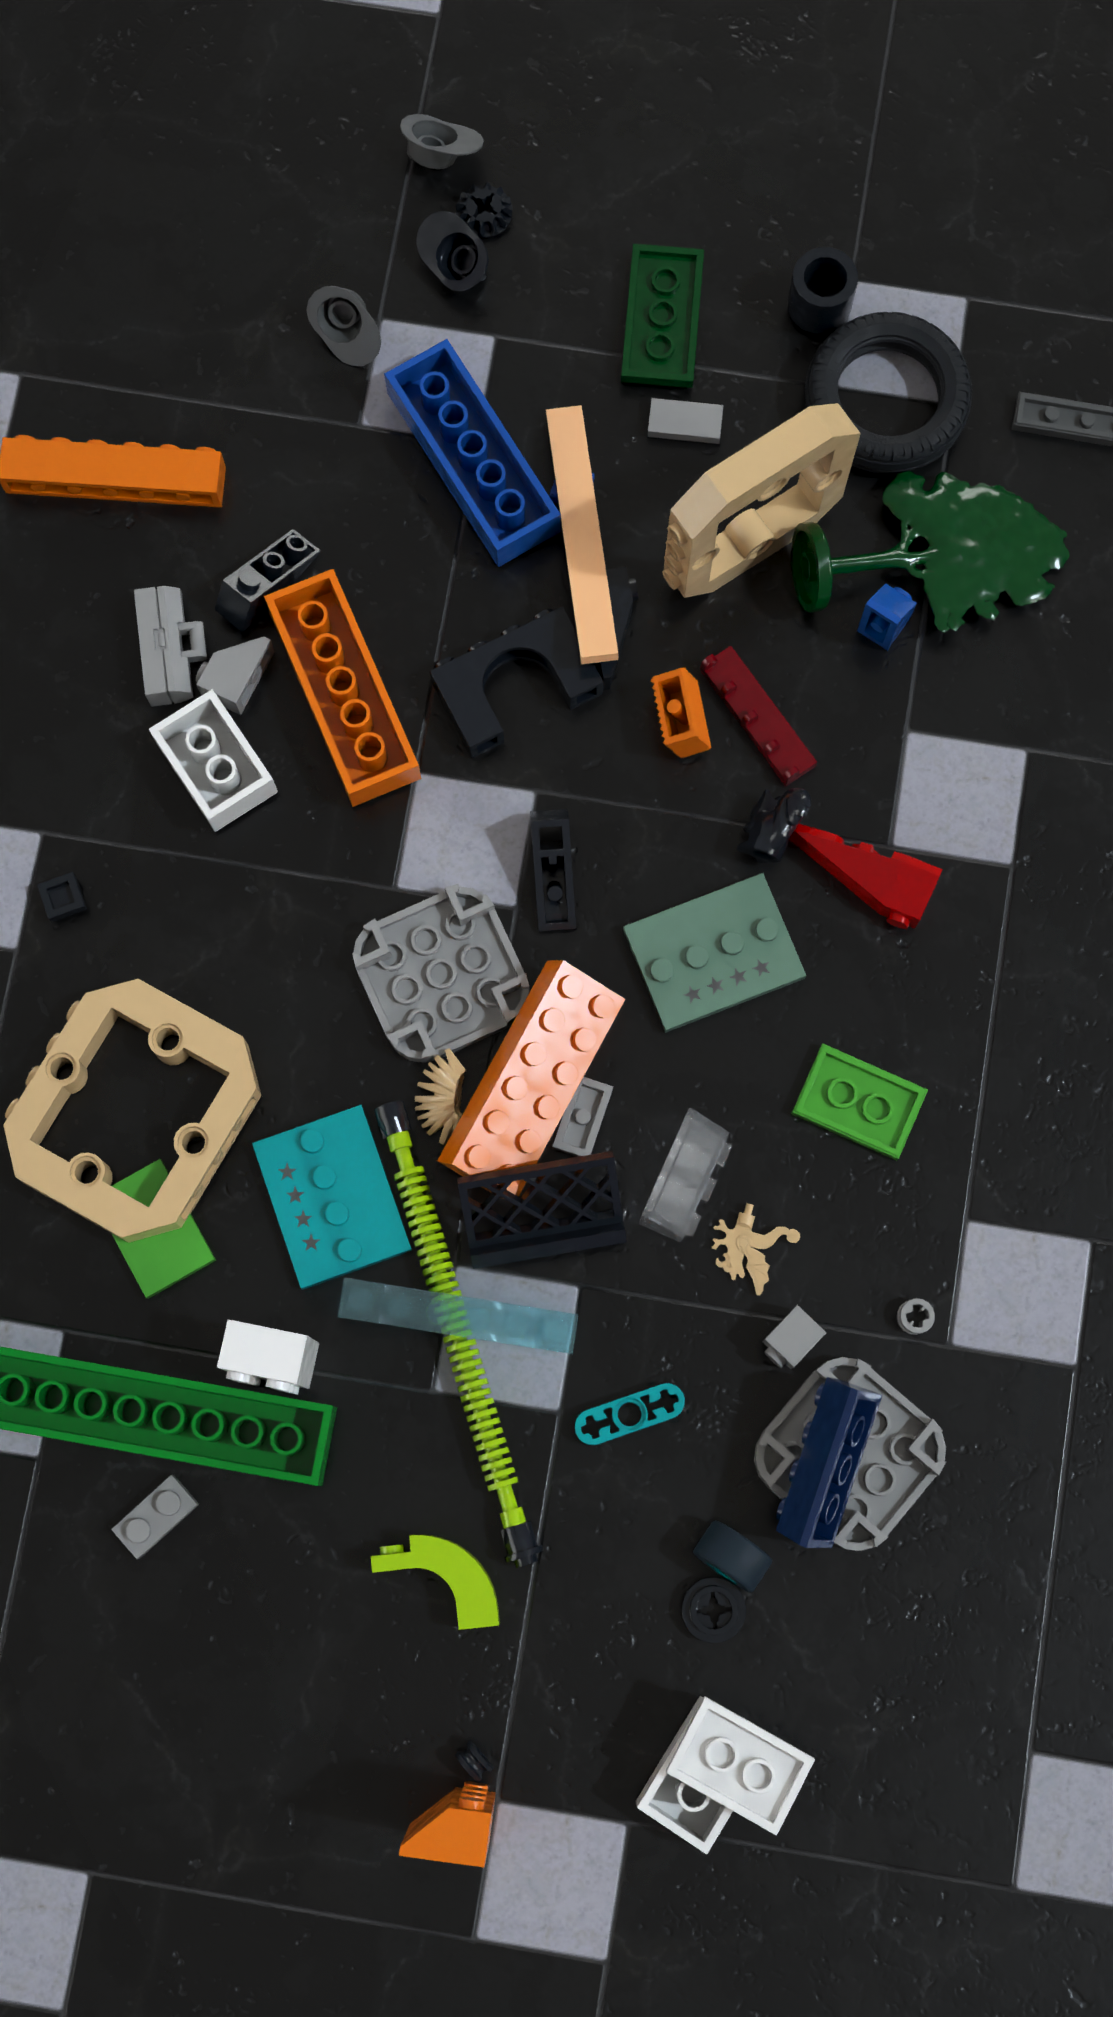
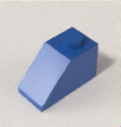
M885 583L866 603L857 631L888 651L911 618L917 603L912 600L910 594L899 587L893 588Z

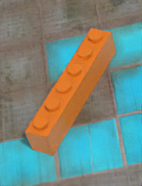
M17 435L14 438L2 437L0 484L5 493L222 507L226 465L222 453L210 447H197L195 450L180 449L170 444H163L159 447H144L136 442L113 445L95 439L83 443L72 442L62 437H54L51 440H37L28 435Z

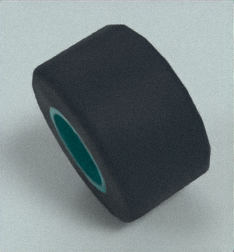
M713 1521L693 1550L694 1555L704 1564L748 1593L755 1590L772 1564V1559L762 1549L719 1521Z

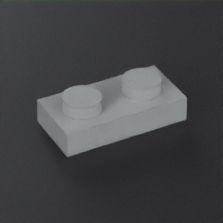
M583 1077L563 1114L552 1149L576 1157L591 1155L613 1091V1086Z
M170 1475L111 1530L136 1559H140L190 1514L199 1503L174 1475Z

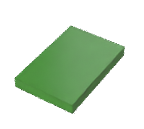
M822 1043L791 1114L897 1161L928 1089Z
M159 1159L117 1182L112 1187L149 1207L169 1172L163 1161ZM189 1214L182 1228L128 1243L112 1234L147 1299L216 1261L192 1214Z

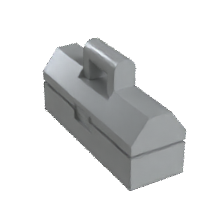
M158 586L157 589L155 587L134 589L144 691L148 702L153 707L169 705L172 702L174 704L182 703L193 698L190 662L207 659L203 622H185L183 598L180 588ZM182 635H190L191 650L183 651Z

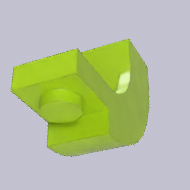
M409 1535L411 1551L404 1552L403 1544L379 1547L380 1555L371 1556L372 1573L421 1568L441 1576L453 1591L456 1600L459 1630L499 1626L497 1596L490 1577L480 1562L460 1545L433 1535Z

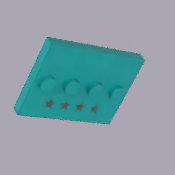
M362 1105L252 1143L302 1290L412 1251Z

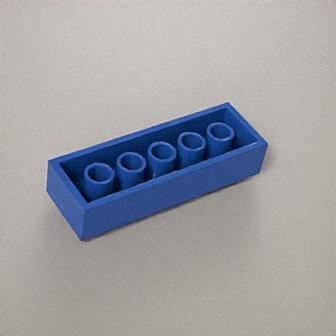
M448 339L384 373L387 394L498 567L561 532L560 512Z

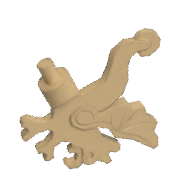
M746 1203L744 1213L739 1212L736 1226L733 1230L728 1229L725 1221L722 1219L719 1220V1226L713 1227L715 1230L725 1232L726 1237L720 1240L713 1238L715 1244L712 1246V1249L716 1250L720 1245H726L728 1248L727 1253L723 1254L725 1261L720 1262L716 1258V1265L723 1267L725 1272H730L732 1280L736 1279L737 1274L744 1278L745 1272L742 1261L745 1254L748 1259L746 1268L753 1279L756 1295L760 1296L764 1291V1284L770 1281L767 1274L770 1265L765 1262V1255L756 1249L771 1247L782 1235H787V1240L790 1243H797L800 1240V1233L795 1229L789 1230L787 1227H776L765 1235L752 1232L755 1216L751 1214L754 1205Z

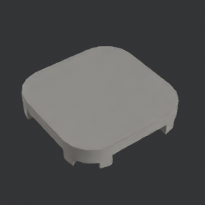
M459 884L444 887V892L376 921L374 918L363 926L362 932L355 941L352 955L360 980L389 1043L399 1055L409 1061L422 1063L434 1061V1057L437 1055L442 1058L445 1057V1050L448 1048L454 1053L509 1028L530 993L527 975L497 915L495 905L486 894L484 895L474 888L461 887Z
M840 1357L823 1363L813 1371L766 1427L755 1446L754 1462L760 1479L768 1489L782 1500L784 1497H787L792 1483L789 1481L791 1467L797 1459H800L804 1447L802 1443L804 1428L809 1421L813 1420L817 1408L814 1404L816 1392L819 1386L825 1383L826 1378L840 1379L883 1395L834 1544L842 1549L862 1551L877 1547L888 1538V1534L936 1476L940 1475L946 1463V1444L942 1434L943 1430L936 1421L930 1419L871 1368V1365L860 1359Z

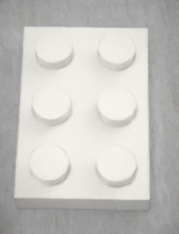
M704 1696L666 1769V1773L777 1836L815 1758Z

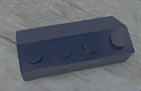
M827 1377L825 1383L819 1386L814 1400L817 1408L813 1420L807 1423L802 1434L804 1447L800 1459L793 1463L790 1470L789 1481L792 1483L788 1495L782 1499L777 1509L776 1519L779 1520L777 1532L805 1548L833 1547L883 1395L831 1377Z

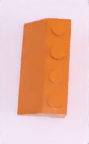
M464 1782L463 1788L455 1787L410 1823L400 1845L399 1856L484 1868L490 1843L496 1792H489L487 1784L478 1782Z

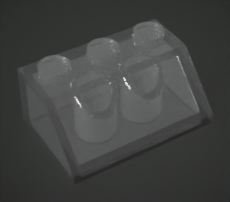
M691 1108L688 1109L641 1215L640 1225L680 1243L685 1234L693 1237L701 1219V1215L695 1213L700 1199L708 1202L717 1180L710 1176L716 1164L724 1166L732 1148V1145L726 1143L730 1132Z

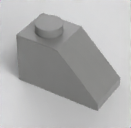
M263 636L214 652L208 663H202L196 675V685L201 696L213 689L225 708L241 715L275 653L271 640Z

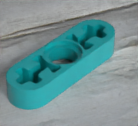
M664 1383L582 1412L576 1419L575 1433L584 1444L598 1445L673 1419L684 1408L685 1398L683 1392L674 1384ZM666 1390L669 1396L676 1395L678 1402L673 1404V1412L667 1413L664 1407L652 1410L656 1419L648 1421L647 1408L640 1399L641 1397L648 1395L649 1403H652L661 1398L660 1392ZM625 1403H634L640 1408L641 1419L634 1426H626L618 1418L619 1408ZM612 1409V1420L619 1429L618 1432L611 1434L609 1425L599 1430L600 1437L592 1439L590 1433H582L581 1427L586 1425V1417L593 1416L595 1421H601L607 1418L603 1410Z

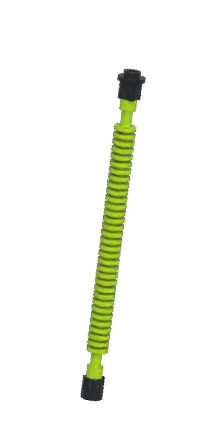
M402 1100L389 1102L374 1109L383 1139H387L390 1152L395 1153L400 1172L394 1174L395 1181H402L397 1184L398 1191L406 1190L399 1194L401 1200H408L402 1203L403 1209H412L405 1213L406 1219L415 1218L408 1222L410 1229L418 1228L413 1230L411 1235L412 1238L420 1237V1239L414 1241L415 1248L423 1247L417 1251L418 1257L426 1256V1258L419 1261L421 1267L429 1266L422 1271L423 1275H432L425 1282L427 1286L435 1285V1287L428 1290L430 1296L438 1295L431 1299L432 1305H441L434 1309L435 1315H444L437 1318L438 1325L446 1323V1326L440 1328L441 1334L449 1333V1336L443 1338L444 1344L452 1343L451 1346L445 1348L447 1354L455 1352V1355L448 1358L450 1363L458 1362V1365L451 1368L452 1372H461V1375L454 1377L455 1382L464 1381V1385L458 1386L457 1389L459 1393L467 1391V1394L461 1396L460 1399L462 1403L470 1401V1404L464 1406L463 1409L464 1412L473 1411V1414L466 1416L467 1422L476 1421V1424L469 1426L470 1432L479 1431V1434L472 1436L473 1442L482 1441V1444L475 1446L476 1452L485 1451V1454L478 1456L479 1462L488 1461V1464L481 1466L482 1472L491 1471V1474L484 1476L485 1482L494 1481V1484L488 1485L487 1489L488 1492L497 1491L503 1513L499 1515L504 1529L500 1531L508 1555L504 1559L506 1563L514 1561L515 1568L537 1562L536 1553L544 1550L542 1545L538 1546L531 1521H526L523 1508L518 1507L512 1484L519 1481L517 1477L509 1479L508 1476L516 1471L514 1467L506 1469L505 1466L513 1461L511 1457L503 1459L502 1456L510 1451L508 1447L500 1449L499 1446L506 1443V1438L497 1439L496 1436L504 1433L503 1428L494 1429L493 1426L501 1423L500 1418L491 1419V1415L498 1412L496 1407L488 1409V1406L495 1402L493 1398L485 1399V1396L492 1392L490 1388L482 1389V1386L489 1384L487 1378L479 1379V1376L486 1374L484 1368L476 1370V1367L482 1365L483 1362L481 1358L473 1360V1357L479 1355L480 1352L479 1349L470 1350V1347L477 1345L476 1339L467 1340L468 1337L474 1335L473 1329L464 1330V1328L471 1325L470 1319L461 1320V1318L468 1316L467 1310H458L464 1307L465 1303L464 1300H455L462 1297L461 1290L453 1291V1289L459 1287L458 1281L450 1282L451 1279L457 1277L455 1271L447 1272V1270L453 1268V1263L451 1261L444 1263L445 1260L451 1258L449 1252L441 1253V1251L448 1248L447 1243H438L445 1239L444 1234H435L442 1227L440 1223L432 1224L438 1221L439 1217L438 1214H430L436 1211L435 1204L427 1205L433 1201L431 1194L424 1195L430 1192L429 1185H423L427 1183V1177L425 1175L419 1176L425 1172L423 1166L415 1167L410 1151L413 1145L409 1135V1131L412 1129L404 1102Z

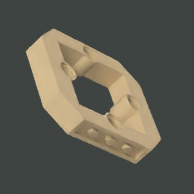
M838 403L806 408L709 469L670 509L664 570L662 573L666 582L673 590L678 588L684 598L714 592L791 543L795 528L799 523H817L843 498L861 433ZM800 472L797 485L757 510L748 509L742 512L726 526L723 532L717 535L720 522L755 500L764 501L774 496L788 483L791 477Z
M140 979L87 992L81 1001H75L70 1007L66 1016L68 1022L61 1033L54 1034L46 1047V1053L48 1054L40 1066L37 1065L30 1071L25 1082L27 1087L20 1099H14L5 1113L7 1120L3 1126L14 1174L18 1180L129 1243L182 1228L259 1101L261 1092L249 1045L244 1037ZM118 1017L149 1033L148 1044L153 1053L163 1063L179 1065L191 1056L227 1076L201 1122L188 1123L176 1132L174 1148L179 1158L149 1207L112 1187L111 1169L97 1155L89 1152L80 1153L68 1162L40 1146V1143L69 1096L80 1091L85 1086L88 1079L87 1067ZM170 1035L179 1036L178 1045L174 1049H162V1043L166 1037ZM72 1064V1074L66 1079H57V1072L61 1066ZM195 1137L204 1138L205 1145L200 1152L195 1154L187 1152V1146L191 1139ZM91 1166L97 1167L98 1175L96 1179L91 1183H82L81 1176L83 1171Z

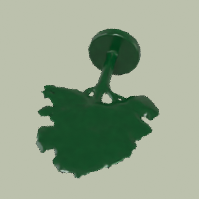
M905 471L897 474L895 479L885 488L882 496L883 503L889 507L896 518L901 519V540L898 545L883 552L831 558L829 545L820 525L814 522L799 523L793 534L791 548L794 586L799 602L804 610L810 613L819 612L829 604L832 594V574L885 568H903L916 578L924 580V590L927 593L930 607L935 616L934 624L939 631L943 633L950 629L957 631L962 624L966 623L962 616L973 605L978 615L995 620L999 611L993 603L999 598L1000 592L1006 591L1015 605L1019 606L1046 599L1053 588H1055V585L1048 583L1041 575L1050 569L1062 568L1070 557L1069 551L1063 543V538L1067 536V532L1061 530L1057 525L1049 522L1043 514L1034 510L1033 504L1025 502L1013 492L1006 491L1003 486H989L985 483H978L971 487L967 481H960L947 472H941L936 476L933 487L929 491H924L922 487L925 478L911 471ZM918 536L926 538L929 544L928 549L920 552H908V547L913 539ZM924 564L926 569H916V565Z

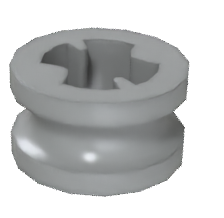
M915 1298L908 1300L897 1311L898 1325L908 1334L917 1335L926 1332L935 1321L933 1307L923 1299ZM913 1306L919 1307L918 1312L924 1311L925 1320L919 1321V1328L912 1326L914 1321L908 1322L906 1314L913 1311Z

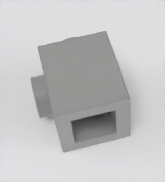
M797 1305L762 1341L768 1347L764 1353L779 1368L786 1364L792 1369L826 1332Z

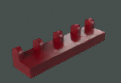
M729 646L716 656L713 654L707 656L701 662L700 671L785 786H788L816 767L817 761L732 646Z

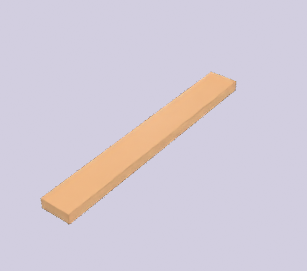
M582 405L546 409L581 665L618 660V647Z

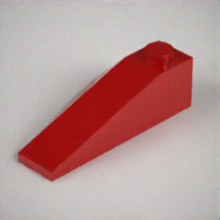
M798 824L789 838L790 841L873 910L887 917L886 921L889 924L901 929H908V926L916 928L943 870L895 851L892 858L880 855L874 850L873 845L860 842V844L848 846L844 844V839L837 834L803 824Z

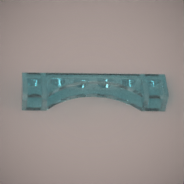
M344 1278L338 1317L569 1354H573L579 1315L351 1278Z

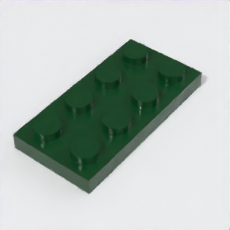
M633 243L621 382L693 388L704 249Z

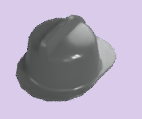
M408 115L402 119L400 124L401 132L407 139L408 157L427 168H448L454 164L458 156L475 153L483 147L484 140L481 134L474 129L445 122L429 115Z
M324 286L312 294L308 300L306 310L308 320L333 354L343 363L351 366H364L371 363L379 354L381 336L380 330L368 313L366 304L361 296L352 290L338 286Z

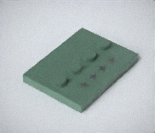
M763 873L623 926V932L665 1033L806 978L804 968Z

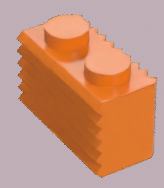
M678 668L653 676L651 682L654 684L652 689L655 691L653 695L656 697L654 702L658 705L656 707L659 711L657 716L661 718L659 723L662 725L660 730L663 731L662 737L665 739L663 744L680 758L711 749L698 680H695V677L688 673L686 668Z

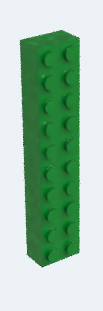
M0 1347V1429L309 1485H323L337 1407Z

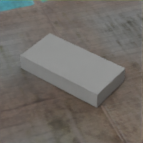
M651 398L647 437L719 444L723 405Z

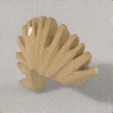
M450 1048L445 1050L448 1062L437 1055L434 1059L438 1066L431 1062L428 1063L433 1072L426 1069L423 1071L435 1083L418 1082L417 1086L433 1092L434 1095L415 1096V1102L422 1103V1105L415 1107V1111L430 1110L417 1117L418 1120L428 1119L421 1125L422 1128L432 1126L427 1131V1134L431 1136L443 1127L439 1143L445 1145L463 1115L460 1112L466 1069Z

